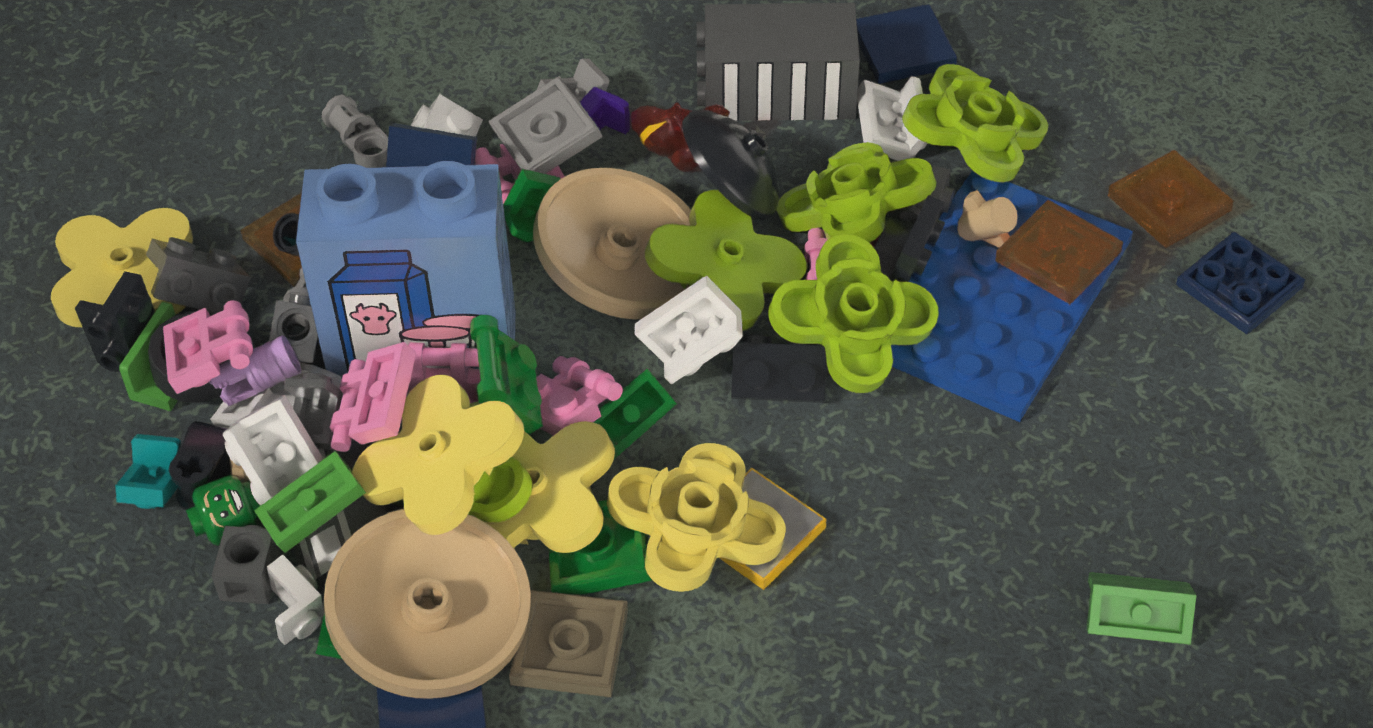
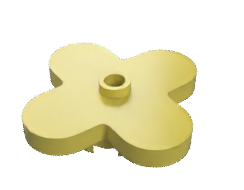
M158 208L145 212L124 228H120L108 219L96 215L77 217L63 225L56 235L55 243L62 262L72 270L55 284L51 292V301L57 317L69 326L82 327L75 310L79 301L103 305L124 271L142 276L156 312L160 304L167 301L155 299L151 294L159 269L146 254L152 238L168 242L170 237H174L192 244L193 235L187 217L175 209ZM167 302L173 305L175 315L186 307Z
M448 375L431 376L418 383L407 395L402 414L401 432L397 436L379 440L366 448L355 462L352 473L366 493L363 497L367 501L375 505H387L404 499L406 516L420 531L429 535L443 534L456 528L469 514L474 501V485L480 480L484 471L490 476L493 467L506 462L518 450L524 437V425L508 404L501 401H488L470 408L468 394L454 378Z
M583 421L570 424L543 444L537 443L524 431L522 443L512 457L518 460L531 476L532 492L530 498L522 510L513 517L502 522L485 523L498 531L513 548L520 543L529 545L528 540H540L545 546L555 552L570 553L578 551L594 541L602 529L604 521L603 512L596 498L591 493V485L611 467L615 457L614 446L606 430L594 422Z
M716 443L699 444L690 448L683 455L679 467L669 472L667 467L661 471L647 467H632L615 475L609 485L607 507L610 515L622 526L651 536L646 550L645 568L650 578L665 589L684 592L702 586L708 580L717 558L722 557L747 565H760L776 558L782 549L786 533V526L782 516L773 507L749 499L746 491L743 493L742 487L746 473L745 464L742 458L731 448Z

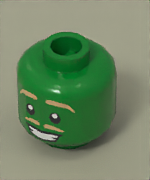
M228 475L194 490L192 495L194 507L186 509V513L196 537L206 534L209 542L219 546L225 526L244 527L247 525H257L256 518L259 517L254 510L260 507L252 494L250 481L242 483L237 476Z

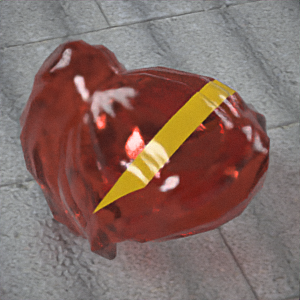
M676 102L667 110L659 109L655 106H640L631 113V129L637 133L641 143L648 150L659 156L669 158L673 165L682 172H689L698 166L688 148L682 129L683 119L692 110L681 108L680 104ZM718 104L703 109L729 117L730 114L724 106Z

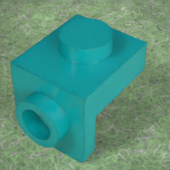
M136 434L131 441L133 464L115 485L116 502L135 504V506L142 509L164 507L178 488V485L171 480L169 466L181 447V441L173 437Z

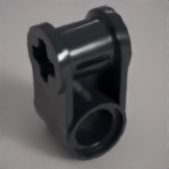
M194 421L189 426L184 441L169 466L171 480L178 485L176 498L182 509L186 510L194 507L192 495L196 488L230 475L229 455L225 448L226 440L223 437V432L228 427Z

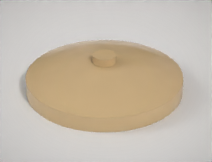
M615 168L580 170L560 179L544 196L534 221V245L545 271L564 292L576 301L610 316L642 319L685 290L680 283L664 280L650 269L645 259V248L653 231L662 225L679 224L690 226L689 214L691 209L671 190L646 176Z
M404 509L387 513L365 524L343 544L332 561L324 591V614L327 631L335 649L344 662L355 673L374 686L397 695L412 698L431 699L458 695L470 691L493 678L511 661L519 649L527 629L531 607L530 584L524 565L515 549L498 531L478 518L467 515L463 522L453 530L439 535H429L420 531L406 516Z

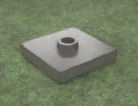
M560 76L488 121L521 170L526 169L544 174L603 137L599 128Z

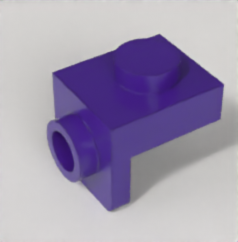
M593 87L579 102L599 130L604 126H608L625 135L630 130L629 103L619 96Z

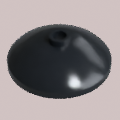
M693 110L683 119L682 129L688 148L701 170L718 191L742 212L756 219H768L777 211L779 190L775 168L767 154L768 146L765 140L756 131H748L739 122L709 110Z

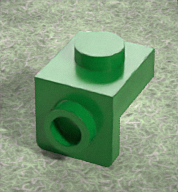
M526 169L521 170L503 204L505 221L514 237L524 242L534 241L533 227L540 204L548 190L561 179L560 177Z

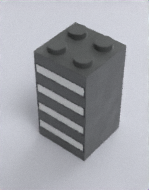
M855 3L705 4V22H696L697 47H705V50H697V77H705V81H697V106H706V110L716 112L735 121L856 119L859 48Z

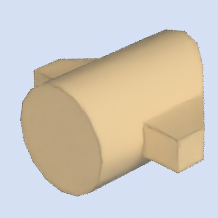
M978 190L970 192L964 199L963 212L958 222L957 230L959 236L969 241L983 240L998 248L1007 246L1012 240L1008 232L1013 230L1017 224V210L1014 204L1005 197L985 201Z

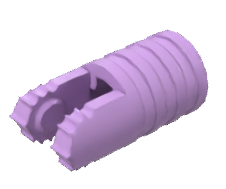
M281 335L272 341L264 343V345L254 348L250 357V363L244 369L233 368L230 360L219 365L221 375L212 378L209 383L215 389L222 388L220 397L224 403L231 406L285 381V378L300 374L301 367L289 341L285 336Z

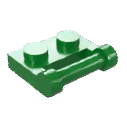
M479 315L473 318L470 322L471 339L477 344L481 382L477 385L478 402L482 404L488 401H501L508 404L522 420L524 431L528 434L533 433L543 427L540 408L542 399L537 386L535 371L537 362L533 352L525 344H519L500 331L495 317Z

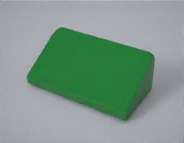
M646 369L623 388L622 395L618 400H609L599 408L601 417L594 421V423L599 424L606 430L615 449V459L677 403L652 373Z

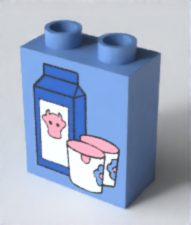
M441 161L429 166L365 168L357 164H341L330 169L304 171L296 243L326 370L340 375L342 378L343 375L348 373L352 360L359 359L366 362L368 352L405 342L407 345L409 342L425 343V347L451 348L452 343H466L467 348H477L476 342L471 339L470 322L479 315L495 317L498 321L499 330L515 340L516 309L498 164L464 165L455 161ZM426 366L427 368H450L442 366Z

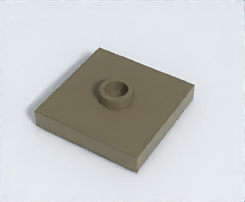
M530 590L531 607L527 629L519 649L513 656L509 674L510 685L612 697L628 613L627 601Z

